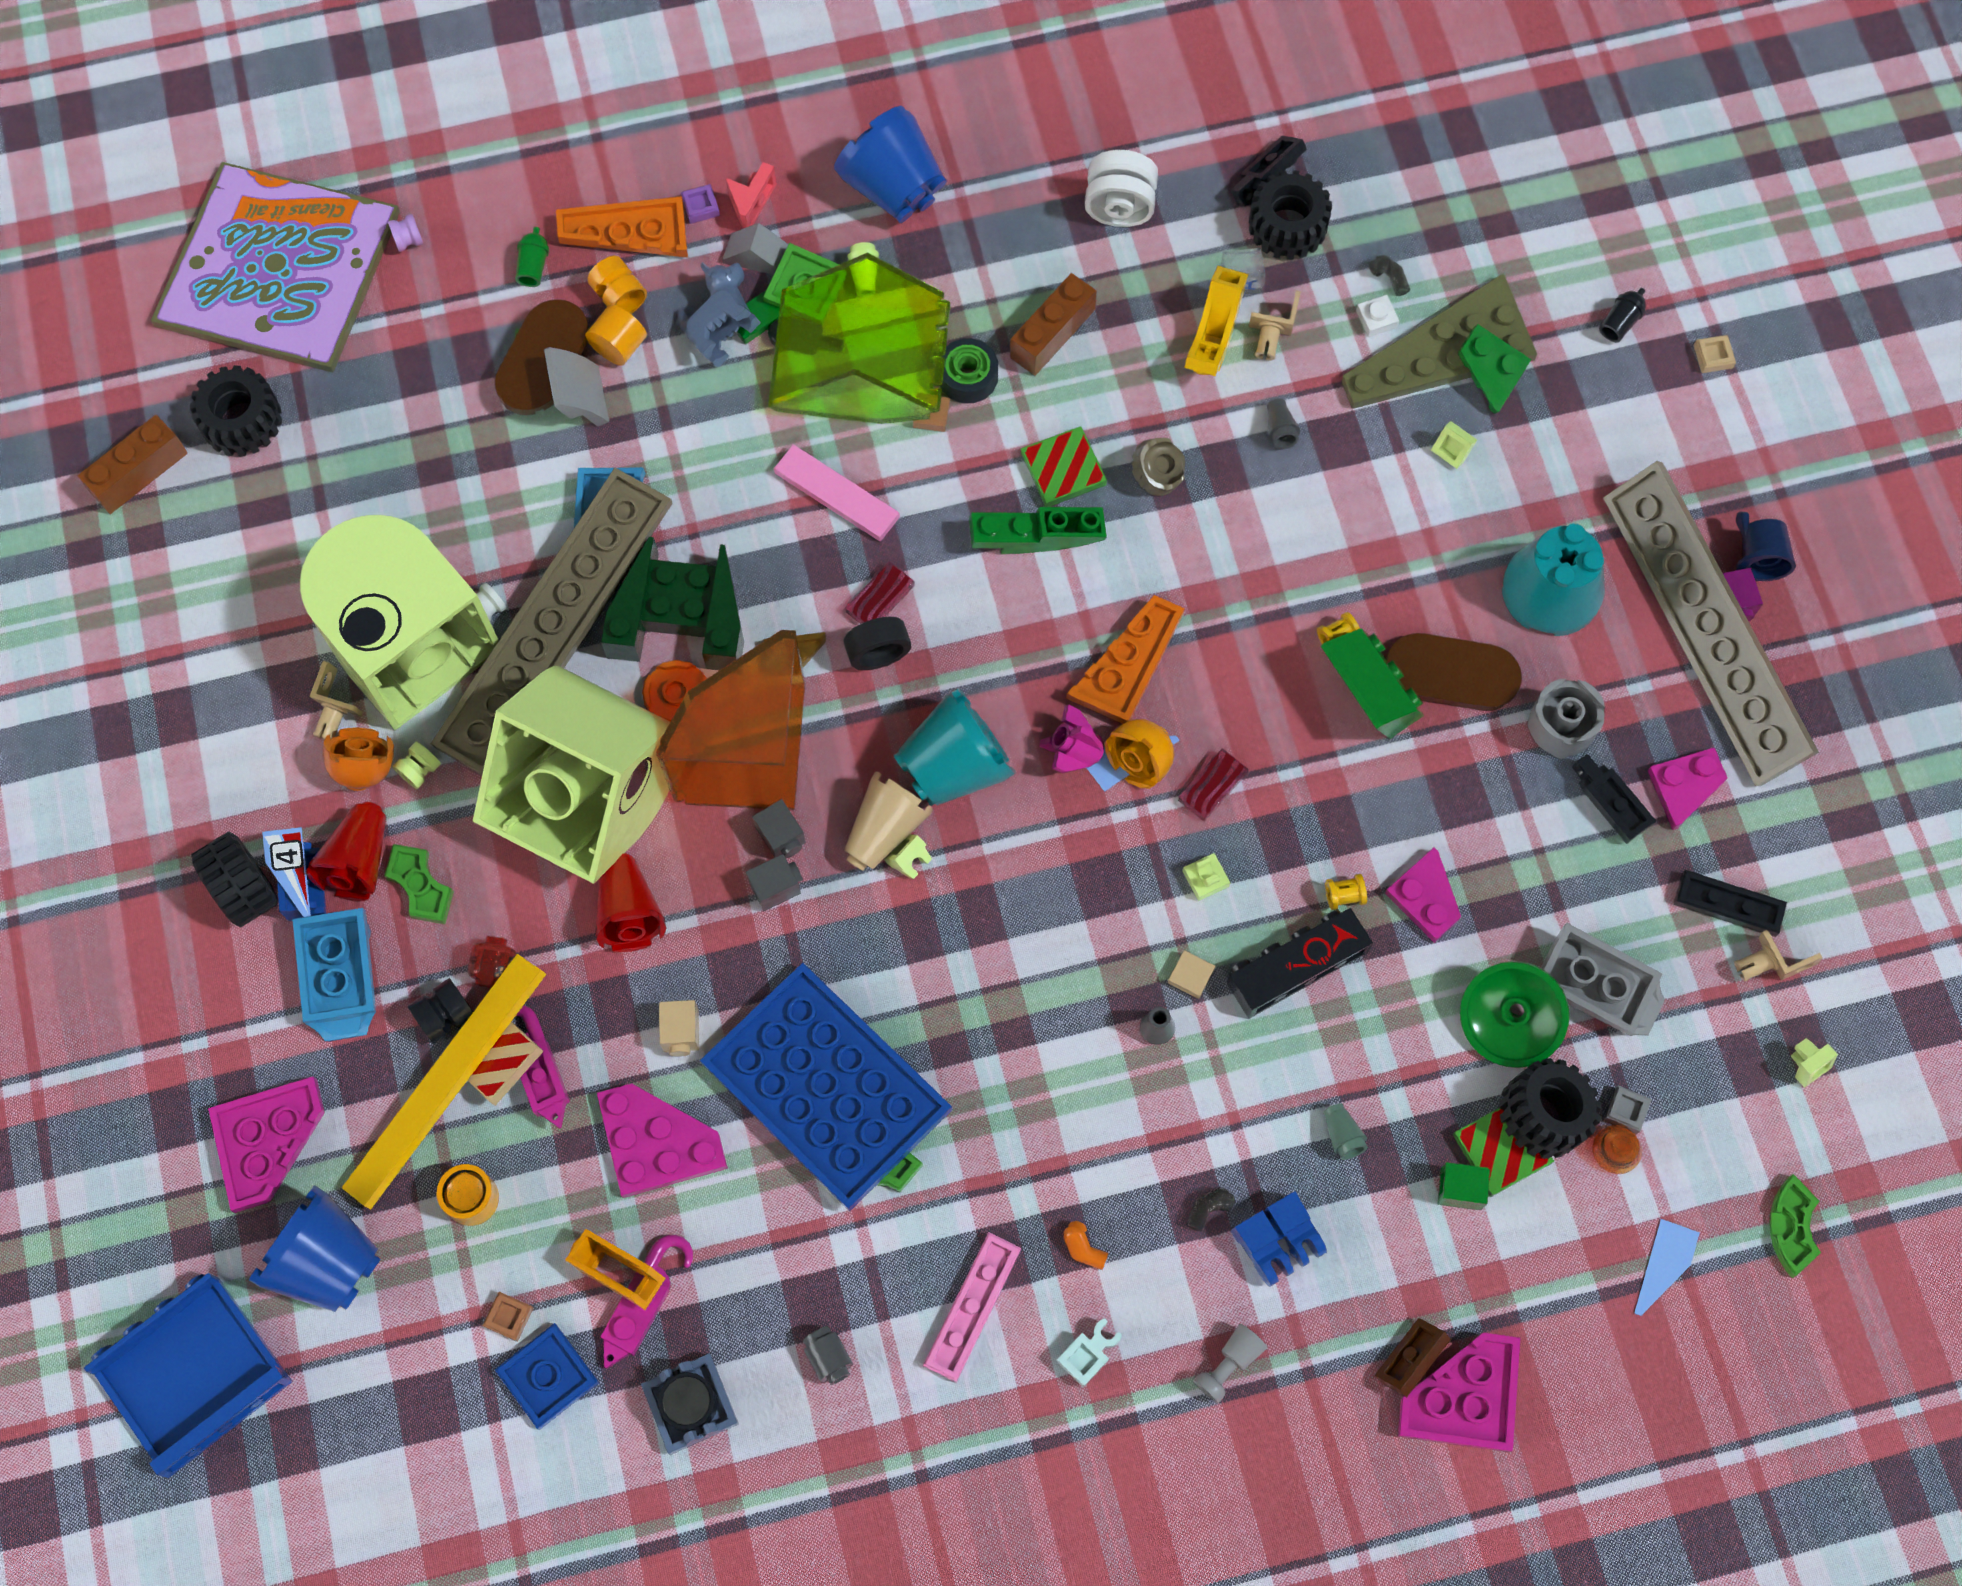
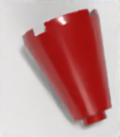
M373 802L355 804L310 861L306 874L309 880L318 888L324 891L327 885L337 890L334 896L351 901H366L370 895H373L377 885L387 820L379 805Z
M623 853L599 880L596 940L599 946L603 948L604 944L611 945L614 952H632L647 948L652 945V938L659 934L661 939L667 929L665 918L635 858L626 853Z

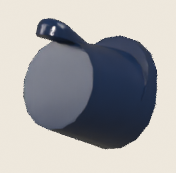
M1738 512L1736 524L1742 535V559L1736 564V570L1751 568L1755 581L1765 582L1779 580L1793 573L1796 564L1786 523L1777 519H1761L1749 523L1748 512Z

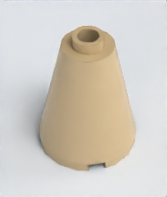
M875 772L871 778L844 851L850 854L846 860L862 871L867 866L874 869L933 811L929 805L925 811L918 807L922 800L888 778L885 784L880 782L879 779L882 774L879 772Z

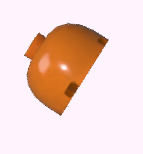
M359 727L340 729L339 736L330 739V734L327 735L323 742V760L329 776L340 785L353 791H362L380 783L386 778L392 766L394 757L392 739L387 736V741L378 737L379 731Z

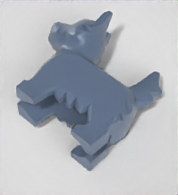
M702 262L700 265L705 274L706 285L711 296L691 317L682 309H679L676 325L680 326V330L686 333L687 338L707 359L717 367H720L729 357L724 350H721V341H726L728 336L732 337L739 327L752 333L761 322L750 312L738 289V286H740L745 277L740 263H733L728 267L716 265L709 268Z

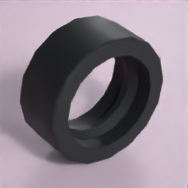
M888 616L866 621L854 627L843 639L850 664L857 670H873L888 666L899 661L911 649V641L904 621L898 617Z

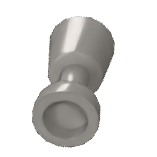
M1240 1323L1221 1351L1225 1359L1211 1375L1202 1372L1193 1382L1206 1396L1218 1404L1226 1393L1222 1384L1236 1368L1245 1370L1268 1347L1253 1331Z

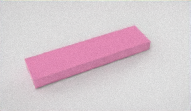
M794 444L774 467L776 475L880 542L900 518L898 511Z
M988 1232L923 1367L957 1383L1021 1252L1020 1247Z

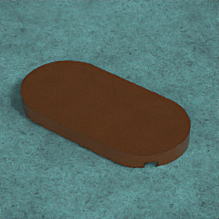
M549 300L540 303L528 313L495 377L497 395L503 405L511 412L519 415L536 414V411L542 409L545 411L554 404L544 349L551 347L570 351L578 355L582 354L588 342L585 334L589 329L586 316L577 305L566 300Z
M1413 633L1398 639L1390 648L1386 658L1387 662L1394 660L1404 675L1400 679L1406 690L1412 687L1421 701L1481 711H1494L1502 708L1514 699L1522 682L1521 668L1515 657L1504 648L1492 644L1425 633Z

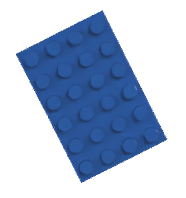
M804 963L798 966L700 1060L701 1064L849 1212L953 1110L952 1106Z

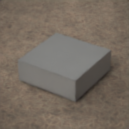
M1617 1085L1603 1120L1638 1134L1641 1131L1652 1099Z

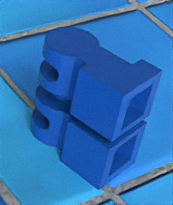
M1296 1191L1231 1230L1232 1235L1238 1244H1241L1253 1262L1258 1274L1269 1287L1279 1282L1271 1261L1276 1262L1286 1276L1294 1273L1289 1255L1278 1244V1241L1284 1238L1290 1255L1302 1267L1310 1263L1302 1243H1306L1317 1258L1327 1253L1324 1241L1313 1226L1311 1218Z

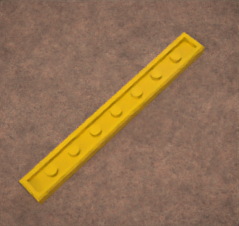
M516 954L342 1186L343 1190L370 1210L373 1208L538 987L546 973L519 954Z

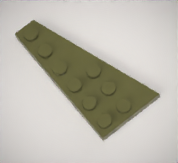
M1503 273L1344 374L1341 382L1351 408L1355 409L1471 378L1470 370L1464 366L1457 353L1473 327L1477 324L1532 359L1531 361H1535L1537 352L1505 274Z

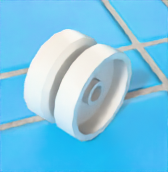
M1111 150L1093 157L1088 170V187L1085 195L1086 212L1100 223L1114 227H1131L1141 225L1150 220L1154 214L1155 190L1157 189L1158 168L1152 159L1130 150Z

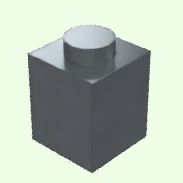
M782 799L752 816L756 830L774 858L784 854L785 858H790L802 849V845L806 843L803 830Z
M784 854L746 871L748 882L763 912L801 894L798 882L803 880L795 862L788 864Z

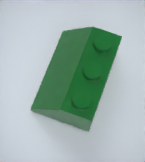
M1360 628L1321 645V648L1375 728L1389 739L1424 716L1418 708L1423 702L1412 687L1408 690L1405 689L1400 681L1404 677L1402 671L1394 660L1386 661L1381 653L1386 648L1375 633L1369 636L1368 633Z

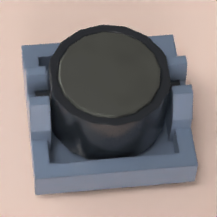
M710 1353L694 1361L681 1362L674 1369L663 1370L658 1377L641 1384L669 1455L739 1425Z

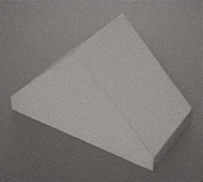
M760 223L731 233L722 261L728 265L740 263L742 268L774 275L788 247V243Z

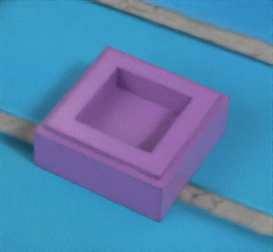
M711 184L680 192L690 224L720 216Z

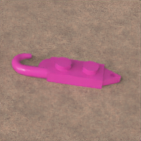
M523 1005L516 1016L523 1019L528 1031L525 1034L543 1050V1053L520 1078L533 1113L537 1117H544L560 1129L562 1128L565 1107L570 1102V1099L537 1015L531 1008Z
M666 1235L658 1239L651 1247L644 1263L651 1266L666 1279L646 1310L622 1297L600 1336L604 1340V1367L606 1369L630 1354L635 1356L670 1292V1278L658 1266L666 1250L674 1246L682 1249L685 1255L683 1265L685 1268L690 1267L693 1260V1249L684 1237ZM636 1272L628 1289L635 1292L644 1276ZM613 1355L614 1359L609 1362L608 1357Z

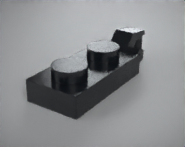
M1281 136L1240 174L1242 177L1241 181L1230 190L1237 202L1236 204L1243 207L1251 204L1254 192L1257 191L1258 185L1262 181L1266 182L1267 177L1272 174L1278 177L1280 171H1285L1288 167L1294 165L1298 158L1307 150L1303 139Z
M1588 754L1574 764L1572 768L1581 779L1579 785L1583 792L1626 844L1656 823V819L1613 768L1608 769L1604 764L1598 767Z

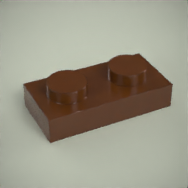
M1418 1318L1375 1374L1376 1378L1385 1386L1407 1398L1450 1342V1337L1445 1331Z

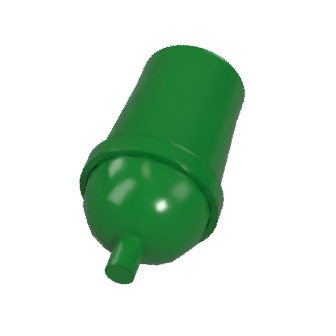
M534 227L533 233L525 234L517 244L518 258L515 281L526 287H537L541 284L546 257L549 255L548 243L539 234V227Z

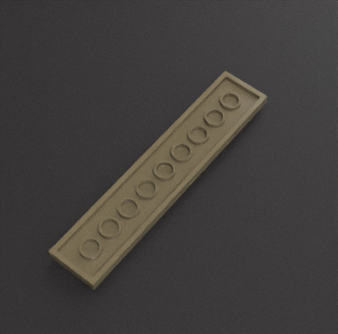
M1654 462L1603 497L1755 786H1762L1818 754L1819 751L1663 462Z
M616 467L613 469L430 743L434 748L476 773L483 774L496 710L544 670L552 666L565 668L637 559L648 537L652 536L673 504L671 498Z

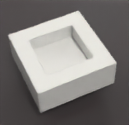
M1388 295L1357 304L1356 312L1368 337L1398 328L1400 321Z

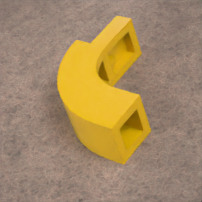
M1217 266L1210 282L1202 318L1187 355L1184 368L1193 370L1200 375L1216 377L1217 372L1221 369L1230 343L1248 274Z

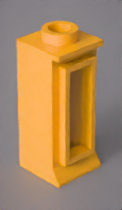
M587 1229L573 1243L570 1253L565 1259L583 1274H586L646 1310L666 1279L651 1266ZM605 1254L644 1276L635 1292L596 1270Z

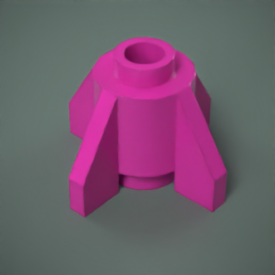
M1069 704L1065 705L1062 716L1064 724H1061L1055 730L1053 737L1040 740L1039 745L1048 751L1055 752L1052 769L1061 773L1091 767L1102 758L1104 753L1103 739L1095 733L1081 711Z

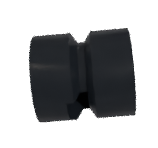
M450 978L433 988V995L431 997L423 995L407 1006L433 1044L450 1033V1026L452 1024L456 1026L462 1025L473 1013Z

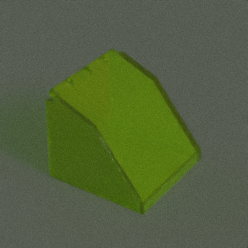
M868 252L782 289L768 408L783 413L877 424L930 419V413L939 412L941 406L942 388L933 389V386L943 384L945 358L941 356L946 354L948 329L939 330V327L949 324L951 303L947 300H942L944 299V292Z

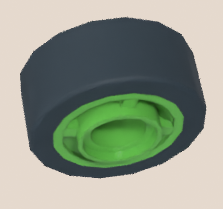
M962 338L947 345L938 358L937 366L938 383L942 392L950 399L960 403H976L986 399L993 393L998 383V359L994 350L985 342L975 338ZM964 369L974 370L971 373L962 372Z

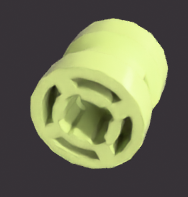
M415 741L408 749V755L404 759H399L392 768L408 784L418 789L425 782V776L429 772H434L441 763L427 748Z

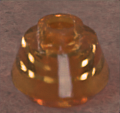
M1611 1125L1597 1133L1593 1140L1592 1152L1596 1162L1602 1169L1613 1174H1625L1632 1171L1639 1164L1642 1157V1146L1639 1138L1633 1131L1624 1126Z

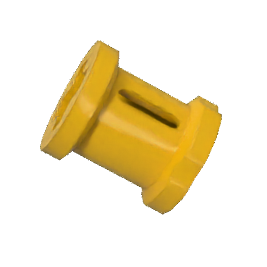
M1349 612L1341 614V619L1328 626L1321 625L1316 631L1321 644L1358 630L1360 627L1355 618Z
M1355 874L1352 879L1335 882L1332 879H1326V897L1331 910L1338 909L1339 905L1357 902L1360 905L1367 904V891L1362 874Z

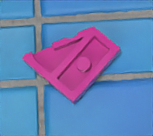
M1715 747L1653 765L1648 769V774L1672 830L1678 829L1728 778Z

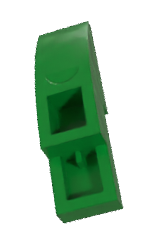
M1039 507L1036 513L971 512L969 516L972 548H1001V554L1056 551L1104 541L1107 538L1103 507Z

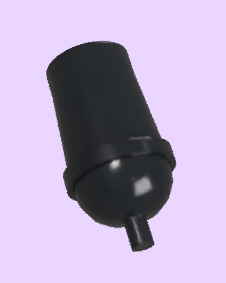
M1640 288L1638 292L1627 291L1615 299L1614 306L1599 326L1600 333L1606 339L1619 343L1633 325L1645 315L1646 301L1643 297L1645 289Z

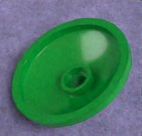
M1505 961L1493 964L1482 970L1472 979L1462 997L1460 1020L1467 1040L1481 1056L1501 1066L1513 1068L1528 1067L1536 1061L1541 1062L1550 1057L1562 1044L1569 1026V1005L1563 989L1548 972L1530 963ZM1513 1004H1520L1524 1009V1013L1521 1015L1514 1014L1511 1006Z

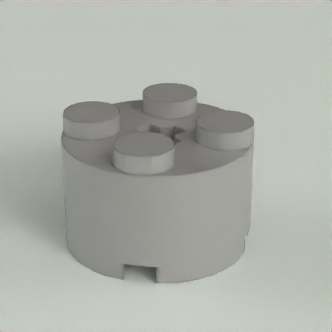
M1555 680L1548 684L1540 693L1530 712L1527 723L1528 729L1534 741L1543 750L1551 753L1556 758L1563 759L1580 754L1592 744L1604 724V700L1600 693L1585 681Z

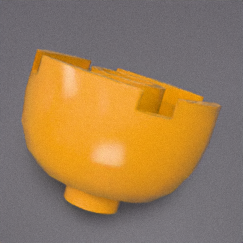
M1129 720L1116 728L1105 741V752L1111 766L1115 771L1120 766L1129 773L1130 776L1124 779L1136 787L1147 789L1154 787L1166 776L1173 764L1174 747L1167 731L1149 720Z

